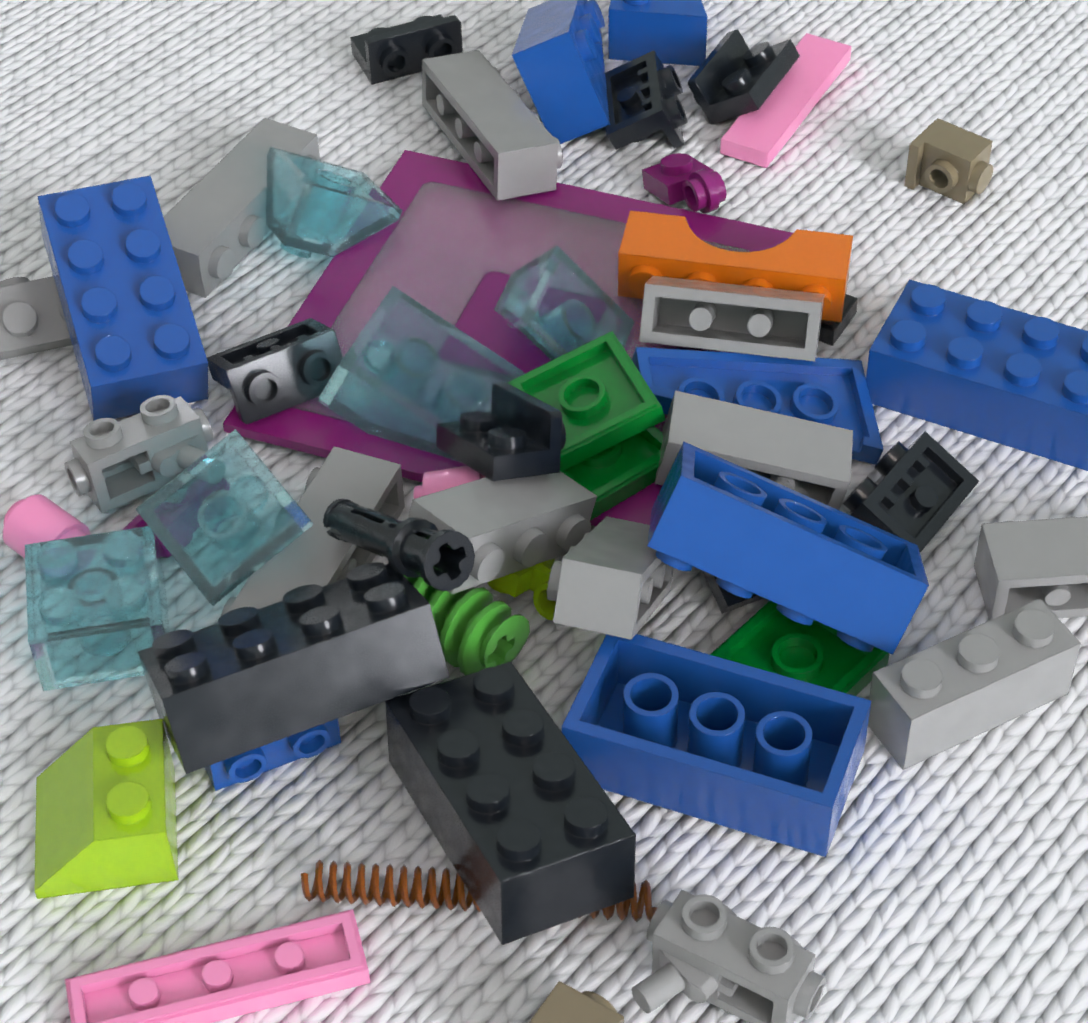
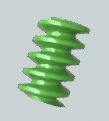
M421 576L418 578L406 577L430 603L445 661L453 667H459L461 673L468 675L485 668L512 662L519 655L530 633L529 621L521 614L511 615V608L505 602H493V595L486 588L472 587L451 594L448 591H440L426 584Z

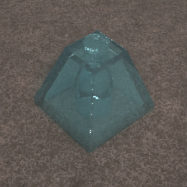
M270 146L267 155L266 225L281 241L280 247L285 251L303 258H310L312 252L334 257L399 220L403 210L364 172Z
M558 245L513 272L494 308L510 327L516 330L549 362L610 331L614 332L624 348L635 323Z
M236 429L136 508V511L212 606L314 525Z

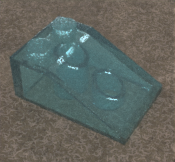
M392 286L337 366L317 401L368 434L458 461L436 447L437 423L460 421V415L465 412L481 411L491 413L492 385L494 383H507L525 374V372L395 286Z

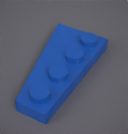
M635 348L632 361L659 401L664 414H668L676 390L853 430L852 459L876 465L884 450L861 360L816 358L815 361L731 352Z

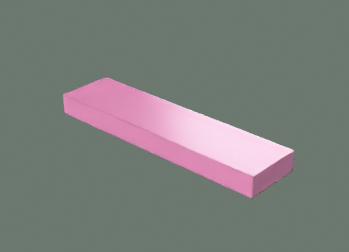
M806 33L795 46L800 57L759 110L740 115L721 138L720 153L767 168L849 63L852 46Z
M353 909L65 979L71 1023H213L370 983L369 970Z

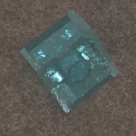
M153 525L25 545L28 642L43 691L145 675L138 651L152 647L154 640L170 632L165 577Z

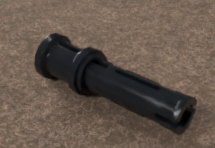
M349 499L333 501L324 513V527L331 528L327 531L329 536L354 544L381 557H386L394 571L406 577L418 578L421 576L426 584L440 591H451L460 587L468 579L473 569L475 559L473 544L467 536L458 531L445 529L439 531L435 524L423 518L411 517L400 521L392 516L360 506Z

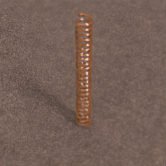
M321 860L316 862L315 879L311 893L309 891L308 874L301 873L303 895L309 902L316 895H318V898L323 903L330 896H332L336 903L342 901L346 896L350 904L356 902L360 897L361 901L367 905L374 897L375 902L379 906L385 903L388 898L393 907L400 903L402 899L408 908L414 904L415 900L422 909L431 901L432 906L437 910L445 900L448 909L452 910L457 906L459 900L460 907L464 911L468 910L473 902L475 909L481 912L469 890L465 899L464 882L458 873L456 874L451 900L450 870L447 867L442 873L438 899L436 893V870L433 866L428 871L424 898L422 895V869L419 865L414 870L410 897L408 896L407 885L408 868L405 865L400 868L396 896H394L393 866L391 864L386 867L385 882L381 896L379 889V866L377 863L372 866L367 897L365 891V865L363 862L358 865L353 896L351 891V864L348 861L344 864V874L339 895L336 881L337 863L334 860L330 863L329 879L325 894L322 883L323 862ZM647 880L641 884L638 903L635 883L634 898L615 904L617 915L621 921L626 919L629 907L631 906L632 918L638 922L642 917L644 904L646 918L649 922L651 921L657 907H652L651 887ZM615 905L602 909L603 916L607 920L613 916ZM600 910L589 914L593 920L599 915Z

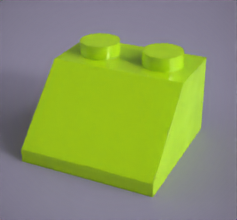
M163 718L93 727L36 778L34 892L37 899L179 880L175 768Z

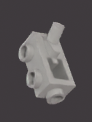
M157 395L148 398L140 405V413L119 422L113 418H101L92 421L84 428L83 437L70 441L75 459L64 463L67 476L78 496L88 494L101 513L130 505L137 498L167 485L184 482L193 472L206 478H212L218 473L221 464L220 458L208 450L207 442L213 440V432L202 409L199 407L192 409L181 396L174 399L168 395Z
M681 890L673 903L664 900L658 906L647 930V940L653 942L652 974L632 987L631 991L636 1003L645 1013L652 1012L683 991L689 999L697 1003L707 1001L749 1023H794L798 1015L805 1019H809L812 1016L824 992L827 978L813 971L816 954L804 949L786 931L776 927L760 928L738 917L729 907L714 896L705 894L694 896Z

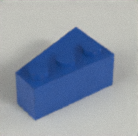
M549 0L528 9L512 52L514 62L544 127L553 137L555 136L559 140L560 144L610 125L602 32L600 29L605 27V23L596 0Z
M701 0L610 1L608 9V59L632 61L654 50L660 61L664 64L701 66L706 60L707 14Z

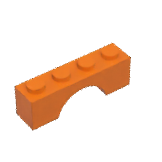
M630 210L618 252V296L643 299L645 283L652 276L825 294L822 320L841 323L849 279L853 235L797 229L787 240L772 248L753 252H736L714 247L701 240L690 229L684 216Z

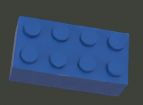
M151 175L37 196L42 237L93 421L101 418L117 419L140 413V405L148 398L157 395H168L174 399L181 396L187 403L208 399V361Z
M909 279L869 349L866 381L872 404L1088 471V331L1058 323L1049 318L1034 316L997 305L990 301H982L941 289L935 285Z
M683 442L651 510L647 546L656 550L655 555L659 560L681 571L688 572L695 567L716 576L717 584L736 596L752 598L753 594L777 603V610L797 623L812 625L815 620L838 630L836 634L842 641L861 651L872 652L874 647L893 655L929 587L918 545L686 442Z
M606 634L562 725V733L604 790L826 857L864 753L871 700L636 634L632 640Z

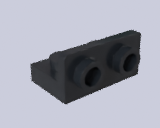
M441 14L422 16L412 22L388 28H375L368 33L350 37L352 54L372 85L422 72V59L463 53L461 22L455 15L445 18Z
M736 29L724 36L688 80V86L693 93L695 101L702 108L712 125L759 110L800 55L791 39L772 46L769 42H763L749 49L741 33Z
M653 50L605 73L610 125L606 126V134L616 150L632 142L643 141L652 133L661 129L674 149L684 145L682 125L687 123V117L677 95L683 93V89L672 65L664 67Z
M312 318L207 357L212 379L231 392L238 417L245 424H250L344 387L349 383V376L335 330Z
M506 382L494 383L492 385L491 413L481 411L465 412L460 415V421L437 423L436 447L492 481L560 473L561 450L566 442V430L561 411Z
M925 431L908 448L898 441L874 466L881 474L880 478L874 483L867 476L842 504L850 510L848 515L918 545L919 552H921L978 484L979 480Z

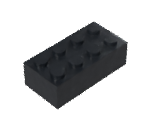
M373 562L353 568L347 573L346 579L321 587L320 585L311 584L292 589L283 596V601L260 609L255 607L234 609L222 615L217 624L195 632L183 629L168 632L154 640L152 647L138 651V655L159 719L163 718L166 734L185 773L188 774L449 678L430 603L403 574L394 571L390 564L385 565Z
M511 661L385 701L389 762L502 945L634 898L636 834Z

